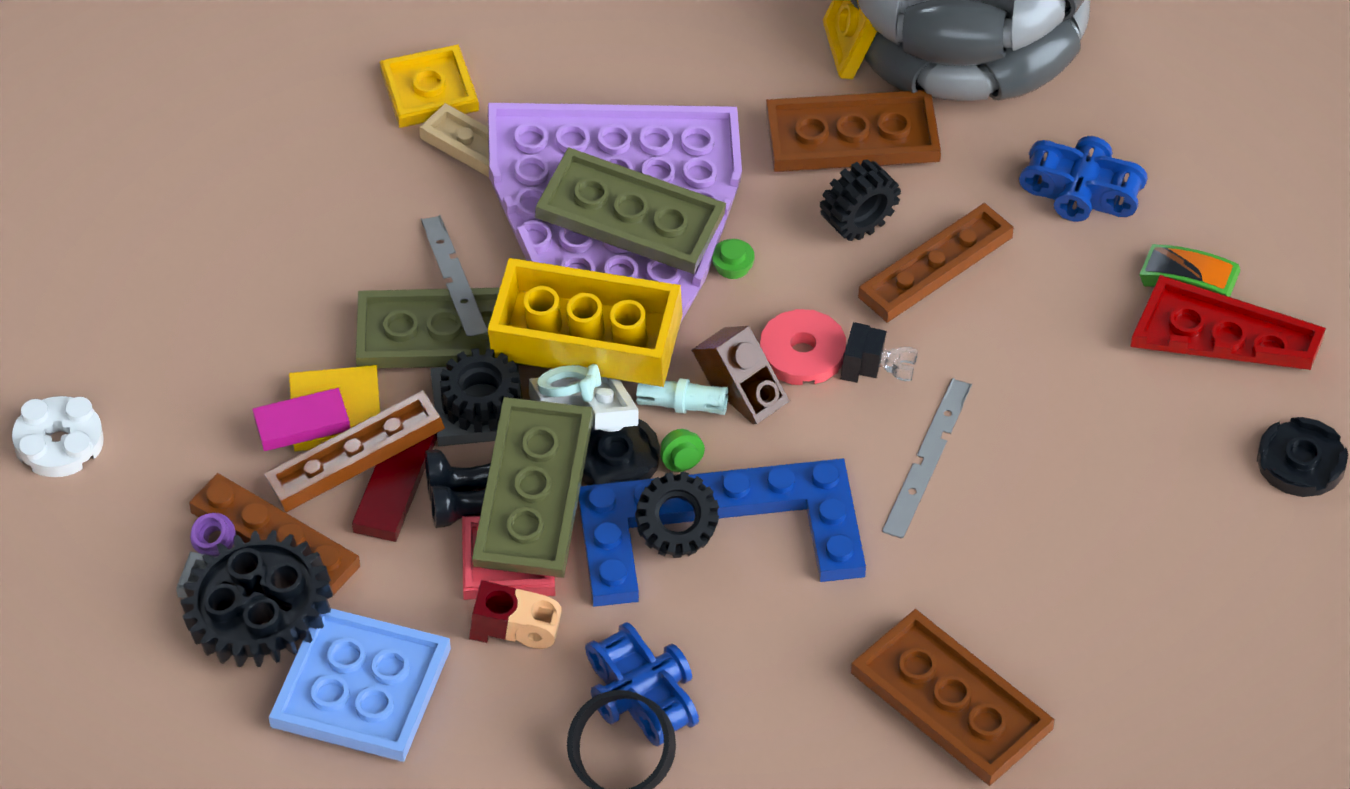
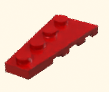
M1160 275L1132 335L1130 347L1311 370L1323 342L1326 328Z

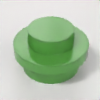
M727 239L716 245L712 256V263L721 276L728 279H738L745 276L753 266L754 250L743 240Z
M676 429L668 433L662 440L660 456L666 468L674 472H683L693 468L700 462L704 455L705 447L701 438L696 433L690 432L687 429Z

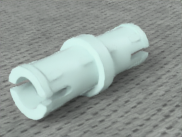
M679 378L678 382L665 381L664 387L638 383L636 402L637 405L674 408L675 413L685 414L687 410L725 415L728 405V387L690 383L689 379Z

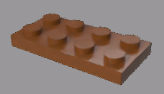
M917 90L915 93L899 91L766 99V113L774 172L851 167V164L855 162L861 165L863 160H869L870 162L873 160L879 165L940 162L941 147L932 95L927 94L925 90Z
M917 609L909 613L851 663L852 675L988 786H991L1047 736L1054 727L1055 719Z

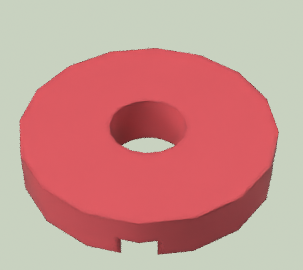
M795 309L780 313L767 323L761 332L760 347L779 380L791 385H803V381L815 380L814 384L825 382L837 374L842 367L846 350V336L841 326L830 316L815 310ZM799 343H806L814 349L808 352H798L792 347Z

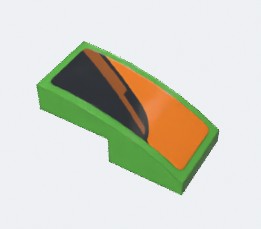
M1152 244L1139 275L1143 285L1146 287H1155L1159 276L1162 275L1230 297L1241 270L1239 264L1211 253L1179 246Z

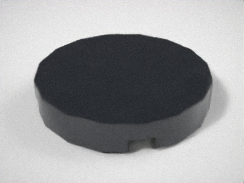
M1296 417L1291 418L1290 422L1282 424L1279 421L1266 430L1261 437L1257 462L1260 472L1270 485L1282 492L1300 497L1319 496L1334 489L1343 479L1348 460V451L1346 447L1344 449V445L1340 442L1341 436L1332 427L1319 420Z
M638 419L637 426L623 427L621 430L614 432L600 429L595 430L592 426L582 481L586 485L651 479L658 469L660 459V445L656 433L646 422Z

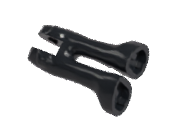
M437 449L425 451L428 495L431 501L432 518L435 528L450 526L463 516L481 513L485 490H473L486 488L491 463L474 467L450 466L442 451Z

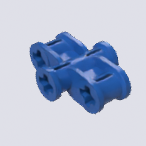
M1085 136L1078 140L1075 148L1047 140L1037 141L1032 144L1029 151L1030 163L1022 169L1019 182L1022 188L1030 194L1054 199V209L1061 217L1069 221L1079 222L1086 220L1092 209L1116 217H1129L1133 215L1139 205L1137 199L1138 192L1145 187L1148 176L1140 165L1112 158V148L1105 140L1096 136ZM1091 148L1094 149L1092 157H1090L1089 153ZM1047 152L1048 155L1046 160L1044 161L1043 155ZM1128 173V174H1129V177H1128L1127 182H1125V181H1124V180H1125L1124 177H1125V174ZM1042 176V183L1038 184V180ZM1122 196L1124 197V201L1122 205H1119V201ZM1077 201V208L1073 209L1074 202Z
M628 622L620 625L618 632L600 642L593 640L585 645L586 655L592 668L606 683L605 686L597 684L591 687L592 698L613 690L632 691L659 705L669 717L674 732L684 726L691 728L699 723L698 713L692 700L678 685V682L685 684L691 681L692 671L686 657L673 643L664 647L663 654L654 657L639 633ZM619 699L609 702L598 709L601 716L609 724L619 721V715L628 710L653 745L657 747L664 743L663 730L658 717L642 701Z

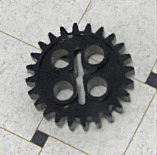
M272 530L266 540H261L258 532L253 531L250 542L244 543L241 537L236 535L234 536V547L228 549L225 545L219 543L217 544L219 556L216 558L206 554L202 556L206 565L205 569H191L195 582L185 583L183 586L187 595L186 598L181 600V605L185 612L183 619L196 645L201 644L207 656L216 652L220 663L223 664L233 655L238 667H242L248 657H253L256 666L261 667L264 655L269 654L277 663L280 662L281 658L280 650L284 648L295 655L298 653L295 642L301 639L311 643L313 639L309 628L323 629L324 624L320 614L331 612L327 599L333 597V592L329 583L331 579L327 568L323 565L318 552L312 553L306 541L297 546L292 534H289L280 542L276 531Z

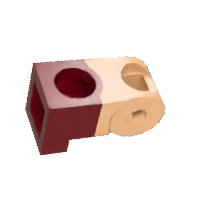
M481 580L472 613L469 639L487 643L490 636L513 642L519 641L531 648H549L556 639L562 608L557 601L548 596Z

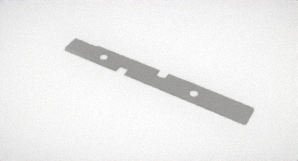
M441 215L426 219L421 218L443 278H452L453 282L446 283V286L466 335L474 336L487 333V327L458 258L450 259L449 254L456 252ZM443 240L444 243L438 244L437 241ZM463 299L468 300L467 303H461L460 301Z
M952 378L918 451L917 456L924 459L921 465L913 463L885 523L884 533L899 538L905 536L947 443V440L941 439L942 433L951 434L972 383L969 384ZM945 411H950V412L952 413V415H951V416H945V415H944V412H945ZM915 489L916 494L911 495L908 490Z

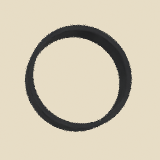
M613 690L601 693L590 699L576 713L568 731L567 752L570 764L576 775L591 789H605L592 780L583 766L580 755L581 735L589 718L600 707L619 699H634L645 703L658 717L663 730L664 747L661 759L653 773L642 783L628 789L655 788L668 774L676 752L675 732L667 714L652 700L632 691Z

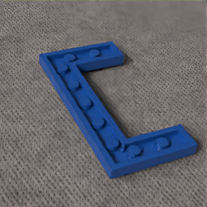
M844 458L688 475L692 478L698 476L703 480L702 483L706 487L710 486L713 490V497L718 501L719 519L806 509L820 582L865 577L866 564ZM655 478L580 487L578 501L593 607L639 602V590L629 528L638 527L637 522H635L638 501L645 487H648ZM672 498L662 504L659 517L663 525L693 522L695 513L691 504L686 500Z

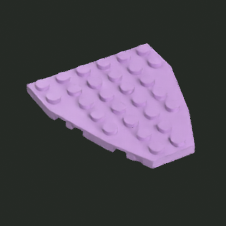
M488 103L489 179L526 261L681 285L682 322L707 277L716 245L719 243L741 181L742 164L737 107ZM567 148L584 152L725 202V214L695 273L685 272L535 218V207Z

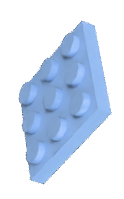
M331 608L330 613L320 614L324 624L323 629L309 628L313 641L311 643L302 641L269 715L270 727L404 762L451 650L450 638Z

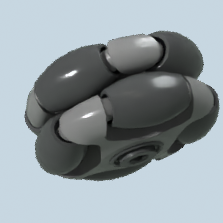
M851 0L858 10L859 8L877 31L864 59L882 79L902 91L915 93L917 90H925L932 97L957 101L985 100L989 96L994 100H1005L1033 92L1047 84L1067 68L1080 52V41L1087 28L1090 15V0H858V4L857 0Z

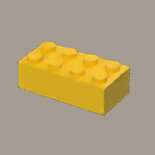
M509 258L488 327L490 349L494 350L495 358L501 352L507 355L508 362L513 360L514 363L550 369L567 365L588 367L591 364H597L600 377L664 387L683 315L681 285Z

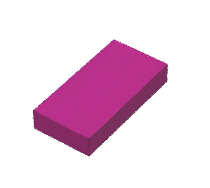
M339 388L252 408L263 451L342 433L350 429V421Z

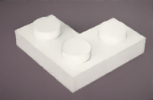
M601 377V385L594 388L591 402H583L581 392L562 397L542 395L537 385L538 378L529 379V396L531 400L592 407L594 415L592 426L595 430L600 429L614 432L621 430L623 427L638 425L639 409L622 382L618 379ZM563 378L556 380L549 386H568L581 381V379Z

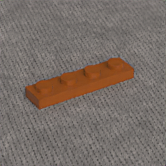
M984 202L859 286L858 298L888 323L1012 239L1014 227Z
M424 390L264 474L285 512H288L444 430L445 426Z
M219 473L189 502L191 513L197 517L209 513L225 515L234 524L236 535H239L244 543L250 542L253 531L258 532L261 540H266L272 530L276 531L280 542L289 534L294 536L297 546L306 541L312 553L318 552L320 554L322 563L327 568L331 579L329 583L333 596L360 568V559L357 554Z

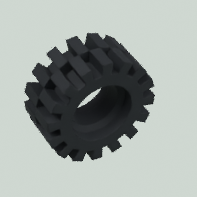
M863 160L861 165L855 162L851 164L850 171L846 168L840 172L842 177L838 181L834 178L830 182L832 189L825 190L822 195L825 200L820 201L821 215L848 241H853L854 238L857 240L863 239L865 232L868 235L875 232L874 227L876 225L882 227L886 223L883 219L886 215L892 216L895 211L892 206L898 205L900 201L897 197L901 194V189L898 187L899 184L873 160L871 162Z
M479 348L471 349L472 356L467 357L464 351L458 353V363L450 359L446 363L447 370L442 369L440 374L441 401L444 414H448L449 421L453 424L459 420L460 428L466 431L470 424L474 425V432H482V425H488L490 431L497 430V421L500 418L503 398L521 399L519 371L517 372L516 364L513 360L508 363L507 355L502 352L495 358L494 350L488 348L485 355H479ZM476 384H488L497 388L495 392L486 396H472L464 392L468 387Z
M673 472L665 473L664 477H656L648 487H645L637 504L635 522L638 524L637 531L640 537L643 536L646 540L645 544L650 549L652 547L658 550V554L663 556L670 554L673 555V558H681L682 555L688 554L690 556L696 553L698 549L703 548L709 542L718 524L719 505L718 501L713 497V490L710 486L706 487L702 483L703 480L698 476L692 478L688 476L689 473L681 472L673 475ZM672 498H681L689 502L695 513L693 524L687 530L681 532L667 529L659 517L660 507L664 502Z

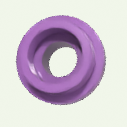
M220 513L205 514L200 516L192 526L191 544L198 553L219 556L217 544L221 543L228 549L232 548L236 530L234 524L225 515ZM221 531L220 537L215 542L209 543L208 540L211 533Z

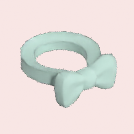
M591 364L588 367L567 365L551 369L538 378L539 392L548 397H562L581 392L583 402H591L594 388L601 385L599 367L597 364ZM563 378L581 379V381L568 386H549L556 380Z

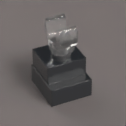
M853 322L844 353L840 379L858 383L859 375L877 379L879 367H883L897 379L911 381L914 367L902 363L916 364L918 350L905 346L898 349L892 348L888 351L884 350L887 331Z

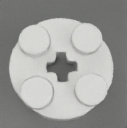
M57 396L43 400H29L22 406L21 415L16 420L12 431V440L17 458L21 463L24 461L25 464L30 465L32 472L45 477H64L82 470V463L89 460L92 455L93 459L99 455L104 441L100 418L93 410L91 402L84 397ZM59 431L68 433L62 435L61 441L57 442L52 441L50 436Z

